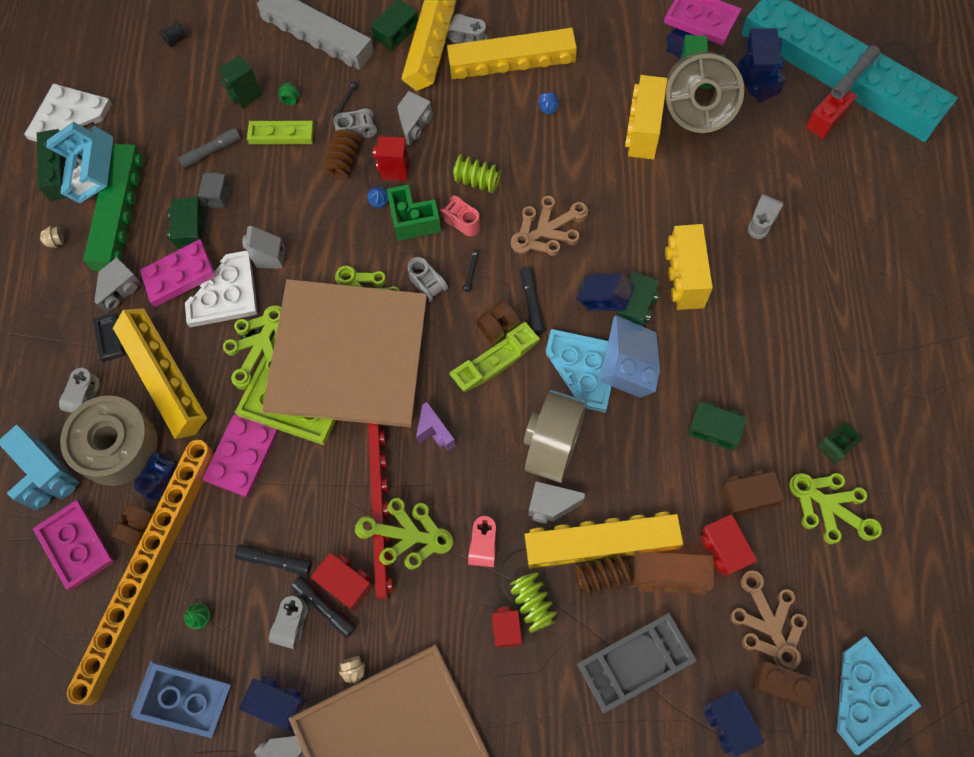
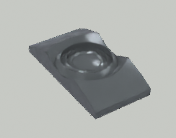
M668 613L577 663V666L604 714L695 663L697 660L671 615Z

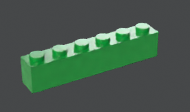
M112 144L107 187L98 193L83 259L92 271H101L116 257L123 262L124 244L128 240V225L132 222V207L136 203V188L140 184L139 174L141 167L144 165V157L136 145Z

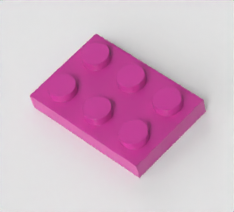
M674 0L665 16L664 23L696 36H707V40L723 46L741 13V8L720 0Z
M200 239L140 269L150 303L154 307L216 277L206 247Z
M233 414L202 480L208 484L249 498L279 432L271 427Z
M75 500L33 528L59 578L68 591H72L115 562L83 505L78 500Z

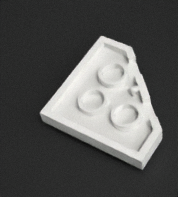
M53 84L24 135L29 140L37 142L36 132L53 129L61 131L73 121L81 126L91 122L99 123L104 120L112 103L108 98Z
M247 251L226 254L220 261L221 265L215 270L216 277L202 283L200 290L194 297H190L185 302L186 321L189 327L258 315L252 262Z

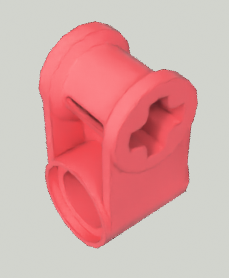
M453 195L448 205L438 211L439 216L444 222L452 225L467 236H475L481 230L478 211L458 196Z
M481 516L474 522L468 565L494 567L496 524L488 516ZM483 524H488V529H492L487 531L486 535H482L481 530L478 529L482 528Z

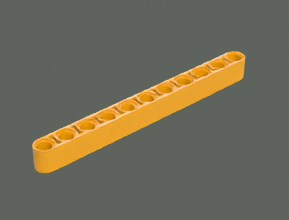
M194 440L186 447L67 690V698L73 704L92 705L96 703L110 678L204 482L202 478L214 456V451L202 440ZM204 449V454L201 457L196 458L197 453L200 450ZM194 471L192 478L186 480L187 474ZM179 494H183L181 501L175 503V498ZM171 516L169 525L164 526L165 519ZM160 539V545L153 550V543ZM148 563L147 571L141 574L142 566ZM136 587V594L130 598L129 593L131 589ZM124 611V619L119 623L118 615ZM109 636H112V644L107 648L106 640ZM99 660L100 668L94 673V664ZM86 686L88 692L86 697L82 699L81 691Z

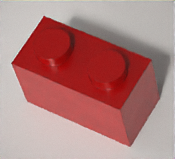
M849 90L842 99H836L830 93L812 112L806 128L822 139H825L850 112L857 95Z
M378 136V143L373 147V158L377 159L376 169L380 171L382 180L408 181L410 159L406 139Z
M732 514L705 526L701 530V542L706 550L710 549L714 557L712 560L714 567L719 574H723L724 578L757 562Z
M329 553L310 578L355 612L373 588L368 582L371 577L360 569L356 572L348 567L351 562L341 554L335 557Z

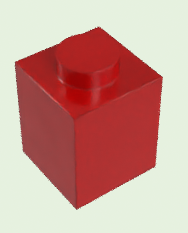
M512 607L498 608L497 613H492L496 648L522 645L518 610L513 611Z

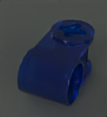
M160 451L155 452L134 482L135 490L149 501L159 499L166 490L179 462L167 459ZM150 483H153V487L150 490L145 491L146 487Z

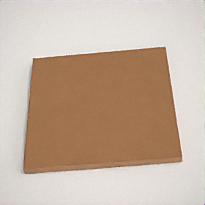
M287 279L263 403V412L411 427L427 294Z
M437 645L289 718L304 757H490Z

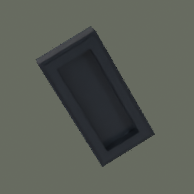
M116 313L93 319L99 358L102 362L126 356L124 347L113 329L119 318Z

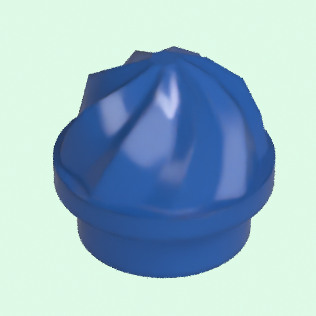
M556 93L540 95L538 106L541 111L549 115L556 112L560 102Z
M375 186L368 192L367 199L370 205L378 209L387 205L389 199L387 190L384 187Z

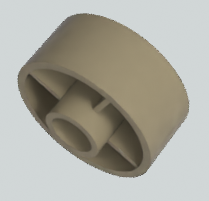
M710 51L691 53L680 59L667 76L665 103L673 119L689 131L708 133L721 129L733 120L741 108L744 98L742 76L731 61L718 53ZM704 83L712 84L714 89L712 97L705 102L696 101L694 94L697 87Z
M553 390L549 391L541 412L532 413L526 429L523 443L529 445L530 448L527 455L525 472L559 483L563 482L580 432L587 401Z
M99 396L84 402L71 413L63 426L60 445L62 455L72 469L95 483L105 486H117L133 481L146 471L155 457L158 437L152 421L130 401L117 396ZM115 439H117L116 442L110 447L111 443Z

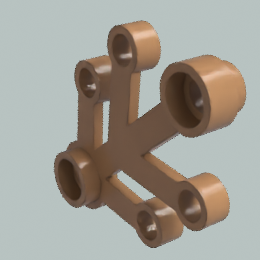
M545 196L541 202L542 212L537 229L529 233L531 222L536 218V210L531 206H527L522 211L523 222L521 230L511 238V248L518 254H526L530 250L546 252L550 256L558 255L560 244L556 240L567 242L569 245H575L579 241V233L574 229L567 232L557 231L556 229L572 220L575 222L585 221L588 216V207L582 202H576L571 206L570 211L549 222L551 211L555 207V200L551 196ZM551 202L552 204L547 206L544 203ZM575 209H582L583 211L578 212ZM531 212L533 215L527 216L525 214ZM574 235L576 238L570 239L569 236ZM541 237L554 239L548 243L536 241ZM520 240L526 241L523 244L518 243ZM555 246L557 249L551 250L549 247Z
M748 571L741 578V586L746 592L751 593L763 620L747 614L741 608L733 610L730 614V619L735 625L744 624L770 635L775 646L759 640L753 633L743 636L742 646L747 650L755 649L773 657L777 666L791 671L795 670L801 662V655L796 647L802 630L807 626V619L802 614L793 615L789 619L791 630L787 641H785L781 631L789 607L795 601L794 593L789 589H784L778 593L777 600L779 604L773 616L761 590L764 584L762 575L757 571ZM748 578H751L755 581L754 587L748 586ZM783 593H787L790 596L789 602H785L782 599ZM736 612H740L743 615L742 621L735 619ZM795 618L801 619V627H797L794 624ZM747 637L754 639L755 644L753 647L747 645ZM784 652L790 655L791 659L788 663L782 659Z

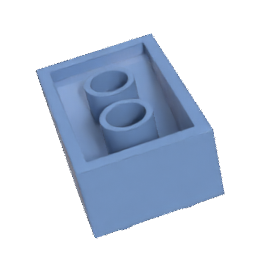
M617 315L614 316L599 382L639 398L656 392L660 373L656 332Z
M151 660L131 715L132 718L212 738L230 684Z

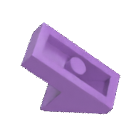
M425 402L422 405L416 439L418 443H421L432 435L440 448L444 446L449 452L456 447L455 440L429 404Z

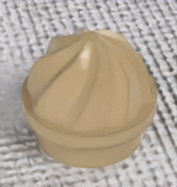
M48 226L41 231L40 240L47 247L58 248L59 245L64 244V235L60 227Z
M360 656L351 657L339 663L341 667L339 673L345 682L356 684L363 678L365 663L361 662Z

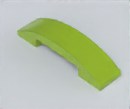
M524 322L507 333L506 339L472 362L467 360L451 371L450 376L463 392L469 391L512 365L528 352L540 338Z

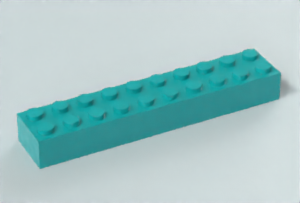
M761 0L746 17L741 33L743 36L831 88H834L848 74L862 54L869 48L866 44L789 0ZM881 53L871 66L860 75L850 89L851 92L857 95L855 102L924 143L958 99L957 96Z

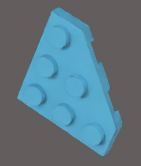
M551 329L546 355L574 397L587 401L586 409L606 413L611 386L599 382L608 341Z
M866 636L842 652L837 732L853 753L859 755L921 707L916 698Z

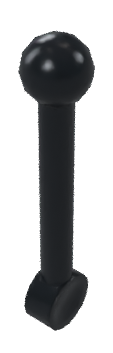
M352 81L350 83V88L338 109L332 112L334 118L337 114L341 113L353 90L358 88L357 82Z
M478 249L473 250L467 282L463 286L465 292H470L472 289L470 284L479 254Z

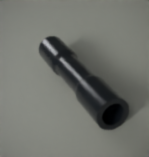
M525 267L519 272L529 312L530 328L536 335H541L545 333L542 312L539 308L533 268Z
M241 544L237 546L235 551V559L276 567L307 577L312 568L311 561L264 552L261 549Z
M302 576L292 583L290 588L320 612L346 639L353 634L357 626L329 604Z

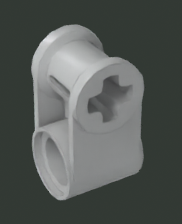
M456 14L453 17L447 33L448 39L452 42H474L475 38L476 41L488 40L485 34L486 24L483 20L467 17L462 14Z
M370 109L339 113L334 118L335 131L344 129L356 133L360 138L373 137L377 133V127L373 123L374 113Z
M762 194L748 226V234L754 239L765 238L784 202Z
M415 257L409 261V278L420 293L427 294L426 301L430 303L438 293L448 290L444 279L434 271L425 259ZM417 269L424 270L420 274L414 273V271Z
M85 368L75 369L70 374L64 393L60 397V409L72 413L84 402L95 398L100 388V379Z
M289 596L282 600L269 634L270 643L293 650L298 647L309 609L308 604L303 599ZM296 606L299 608L297 612H292L290 607Z

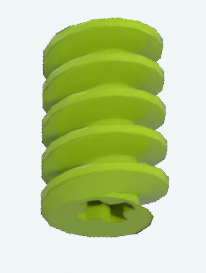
M460 154L456 160L453 175L457 183L463 181V184L466 186L471 183L473 188L479 186L482 191L488 188L489 193H494L501 180L502 168L496 172V165L493 164L489 170L487 162H484L482 167H480L479 159H476L474 164H471V157L469 156L463 162V155Z
M538 573L525 575L510 584L515 585L511 589V593L514 595L520 594L515 599L516 604H524L520 608V612L522 614L529 613L524 619L525 623H534L529 628L530 633L537 632L556 622L552 618L557 612L547 610L553 604L552 601H543L548 594L547 591H538L543 582H534L539 575Z

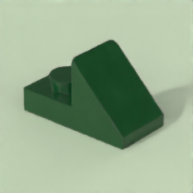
M844 421L823 439L817 448L833 464H836L863 438Z

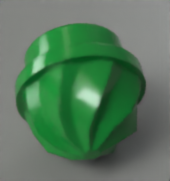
M285 83L278 90L279 100L286 105H294L299 99L300 94L297 86L293 83Z
M192 604L184 614L186 625L195 630L204 628L210 620V610L204 604Z

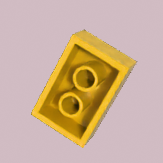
M641 75L639 84L634 85L625 147H629L628 156L653 160L655 158L660 135L667 78Z
M703 224L674 226L672 235L668 237L669 246L665 248L666 260H670L671 266L668 268L669 281H673L671 300L676 302V310L705 308L713 287Z

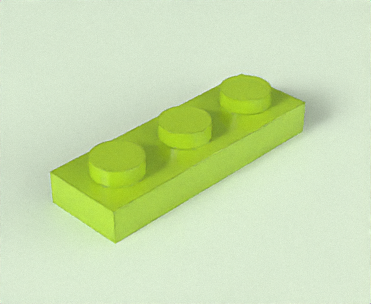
M249 121L247 141L249 144H313L314 123L313 121Z

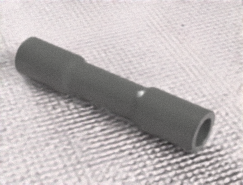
M869 46L848 74L832 89L831 93L836 99H842L853 87L860 75L877 59L881 53L877 46Z
M234 127L219 135L216 139L183 154L177 159L183 169H186L219 149L226 148L241 140V137Z

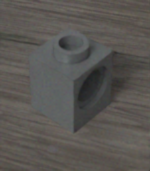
M218 172L203 173L198 197L204 207L226 209L231 185L225 174Z

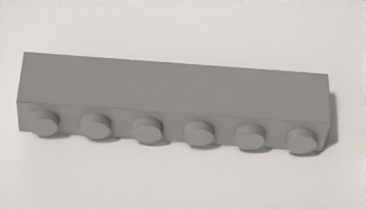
M259 0L257 3L260 16L265 22L273 23L282 31H288L297 39H303L314 48L327 52L331 57L342 60L350 67L353 66L360 70L374 53L371 38L298 0Z

